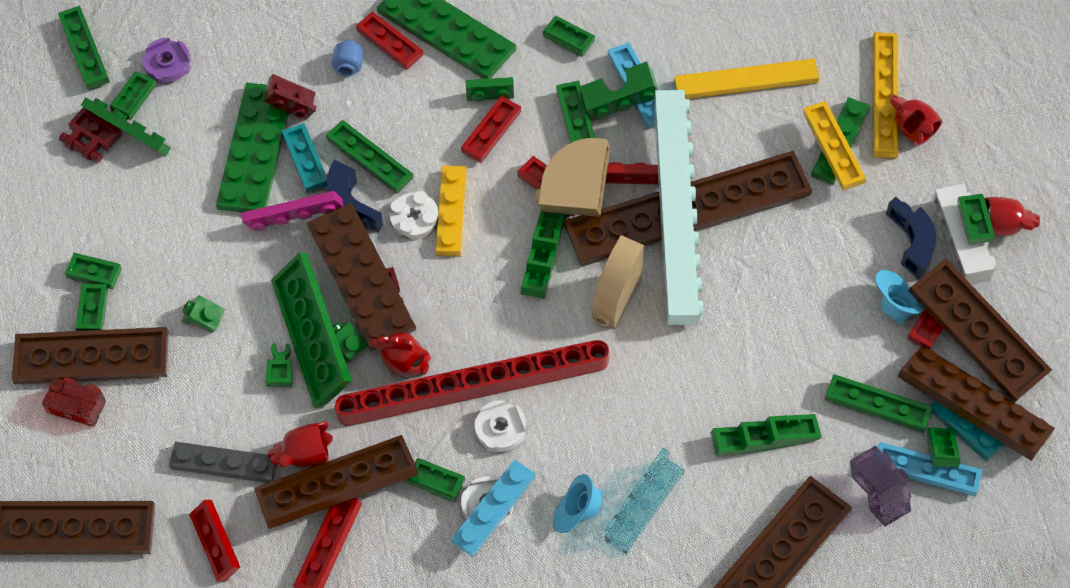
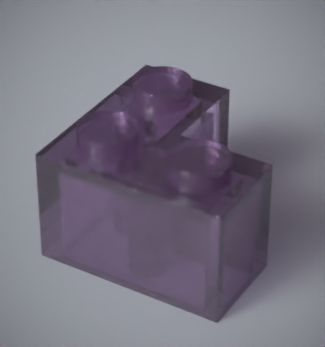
M874 446L850 460L852 478L867 493L869 510L885 527L911 512V494L908 488L909 477L903 469H898L893 464L891 457L886 452L883 453L877 446Z

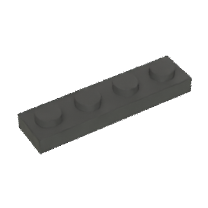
M176 441L169 463L170 469L264 483L273 481L276 465L271 463V459H269L267 454Z

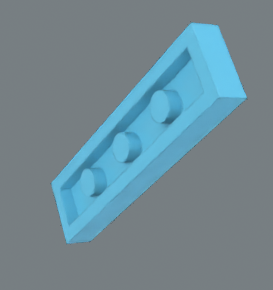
M630 42L608 50V57L623 85H625L627 80L625 69L641 63ZM654 99L647 103L634 105L646 128L655 126Z
M879 442L872 468L974 497L977 495L982 469L960 464L959 468L933 466L931 455Z
M514 459L455 533L451 543L473 558L534 481L536 473Z

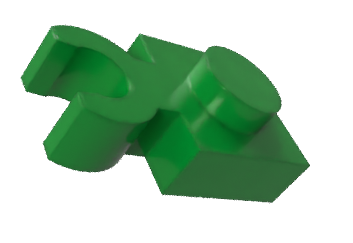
M273 343L271 345V353L274 359L267 360L266 386L292 387L294 363L292 359H288L291 356L290 345L286 343L285 350L279 353L277 352L276 343Z

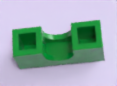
M647 61L625 69L626 83L617 91H610L602 78L580 86L586 110L593 121L605 119L612 113L626 111L634 105L647 103L654 99L655 90L659 89L653 70Z

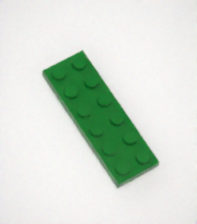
M383 0L377 6V13L483 79L492 78L516 51L515 43L445 0Z
M246 82L216 202L217 210L243 213L267 207L283 141L282 130L286 128L289 112L275 109L270 104L263 102L267 88L265 84Z
M299 252L271 279L313 406L314 408H323L346 388L352 380L308 254Z

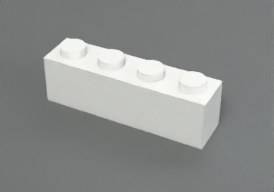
M964 184L935 189L932 204L955 268L970 284L991 280L992 274L996 269V262L994 257L990 256L988 252V242L968 244L957 204L958 197L968 196L971 193L966 191Z

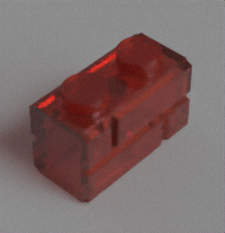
M64 377L63 380L53 378L42 405L48 414L94 427L105 406L106 399L101 389L97 386L88 384L84 387L67 377Z

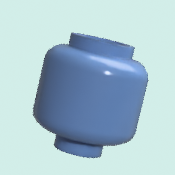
M345 40L335 45L332 55V67L338 74L352 76L361 70L364 57L362 47L353 40Z

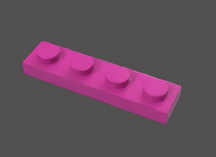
M330 191L241 213L242 222L252 230H263L269 225H284L289 223L290 220L309 219L312 215L319 213L327 214L343 207V200L335 191Z

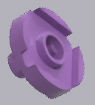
M161 38L150 43L145 49L146 53L142 57L145 72L150 78L156 80L158 84L175 81L190 71L191 59L188 48L179 40L176 42L170 41V38ZM164 57L172 58L170 62L162 63Z

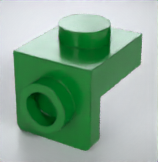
M198 295L192 301L188 300L182 309L184 316L181 322L187 324L191 321L213 333L216 331L225 309Z
M338 322L333 325L343 357L347 362L351 361L368 346L364 338L350 322L342 324Z

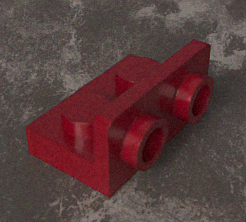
M272 74L268 80L263 102L270 104L275 109L284 110L297 118L307 120L316 111V106L313 105L316 92Z

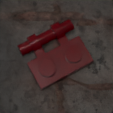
M83 107L68 124L73 132L70 135L65 132L61 133L59 140L65 143V147L80 152L82 157L88 161L93 160L99 163L103 156L97 152L98 148L101 147L108 151L122 135V132L118 127ZM83 137L90 141L87 145L80 142Z

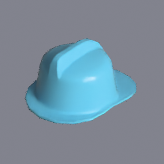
M880 270L876 273L875 283L883 294L881 309L886 315L902 325L913 314H919L923 311L924 307L909 293L910 287L899 275L889 270Z
M578 475L558 505L553 518L554 528L557 532L567 533L571 531L580 521L595 517L600 510L604 492L593 486V482L588 475Z

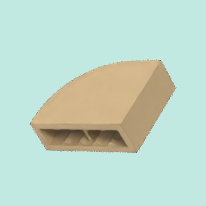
M586 138L574 141L560 149L551 158L543 174L541 189L536 191V203H538L542 212L600 217L610 153V145L607 139Z
M622 235L619 237L604 266L595 291L592 307V318L598 324L610 326L614 329L642 281L644 245Z

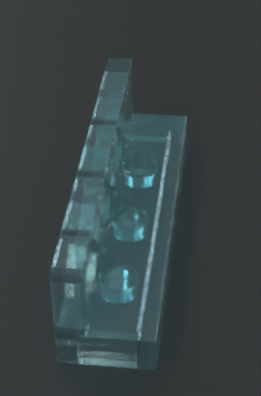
M665 448L660 451L605 529V541L626 555L684 474L682 467L669 460L670 451Z

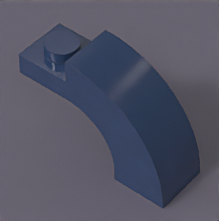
M334 159L327 175L328 192L335 191L342 198L343 206L352 202L365 229L379 232L383 226L381 212L357 201L351 194L357 183L355 169Z
M894 197L888 203L886 215L906 232L911 242V246L903 254L901 265L919 280L926 273L936 246L935 228L929 215L922 207L913 212L907 203L901 202L897 197Z

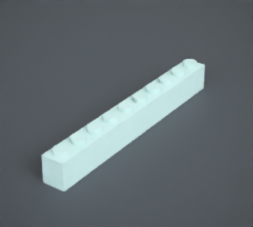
M655 90L654 97L667 325H697L699 316H703V301L698 300V292L702 291L701 277H697L696 269H700V254H695V246L699 245L698 231H694L693 224H697V209H692V201L696 200L695 186L691 187L690 179H694V164H689V157L693 156L692 142H688L687 136L691 135V121L686 120V114L690 113V101L685 99V90Z

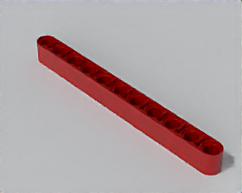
M593 340L344 394L336 399L335 411L337 419L342 425L352 426L599 372L608 366L609 347L604 341ZM599 353L602 354L603 357L595 358L592 355ZM569 359L578 360L577 363H569L567 361ZM550 364L554 367L550 369H545L542 366ZM524 369L527 370V371H529V372L526 373V374H519V373H518L519 370H524ZM495 375L503 376L500 380L493 379ZM476 380L479 382L476 385L467 384L469 381ZM445 386L454 387L450 391L443 390ZM421 391L428 392L426 396L417 395ZM395 397H403L399 402L392 401ZM371 402L378 403L375 407L367 406ZM345 408H353L351 412H341Z

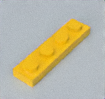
M823 101L803 108V115L842 191L865 184L866 177L827 102Z
M442 166L436 241L437 256H461L466 166Z

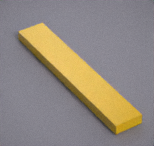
M874 32L873 157H898V126L894 120L897 110L889 101L894 94L898 96V33Z
M815 58L674 76L676 90H685V99L819 82Z

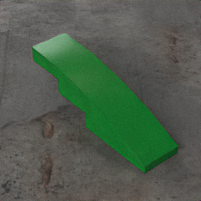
M541 210L532 238V247L526 263V272L520 294L545 299L566 214L542 212Z
M816 414L769 416L765 421L741 422L738 427L713 428L710 432L716 456L778 449L822 438Z

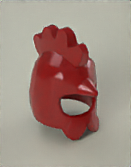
M895 94L889 100L897 110L894 116L895 123L904 136L915 146H919L929 140L942 125L943 121L939 114L921 100H906Z
M1005 197L984 198L988 213L990 209V220L995 236H1011L1017 234L1022 229L1033 230L1040 226V216L1032 213L1031 210L1025 209L1018 200Z
M397 332L388 337L380 336L377 339H371L370 345L380 350L382 361L391 373L401 378H409L428 372V361L431 360L430 353L411 334ZM422 358L419 366L412 367L415 361Z
M323 421L304 425L285 433L283 441L273 444V448L267 453L273 465L280 464L283 468L290 464L296 467H313L329 460L327 446L333 440V436L325 432L329 426L328 422Z

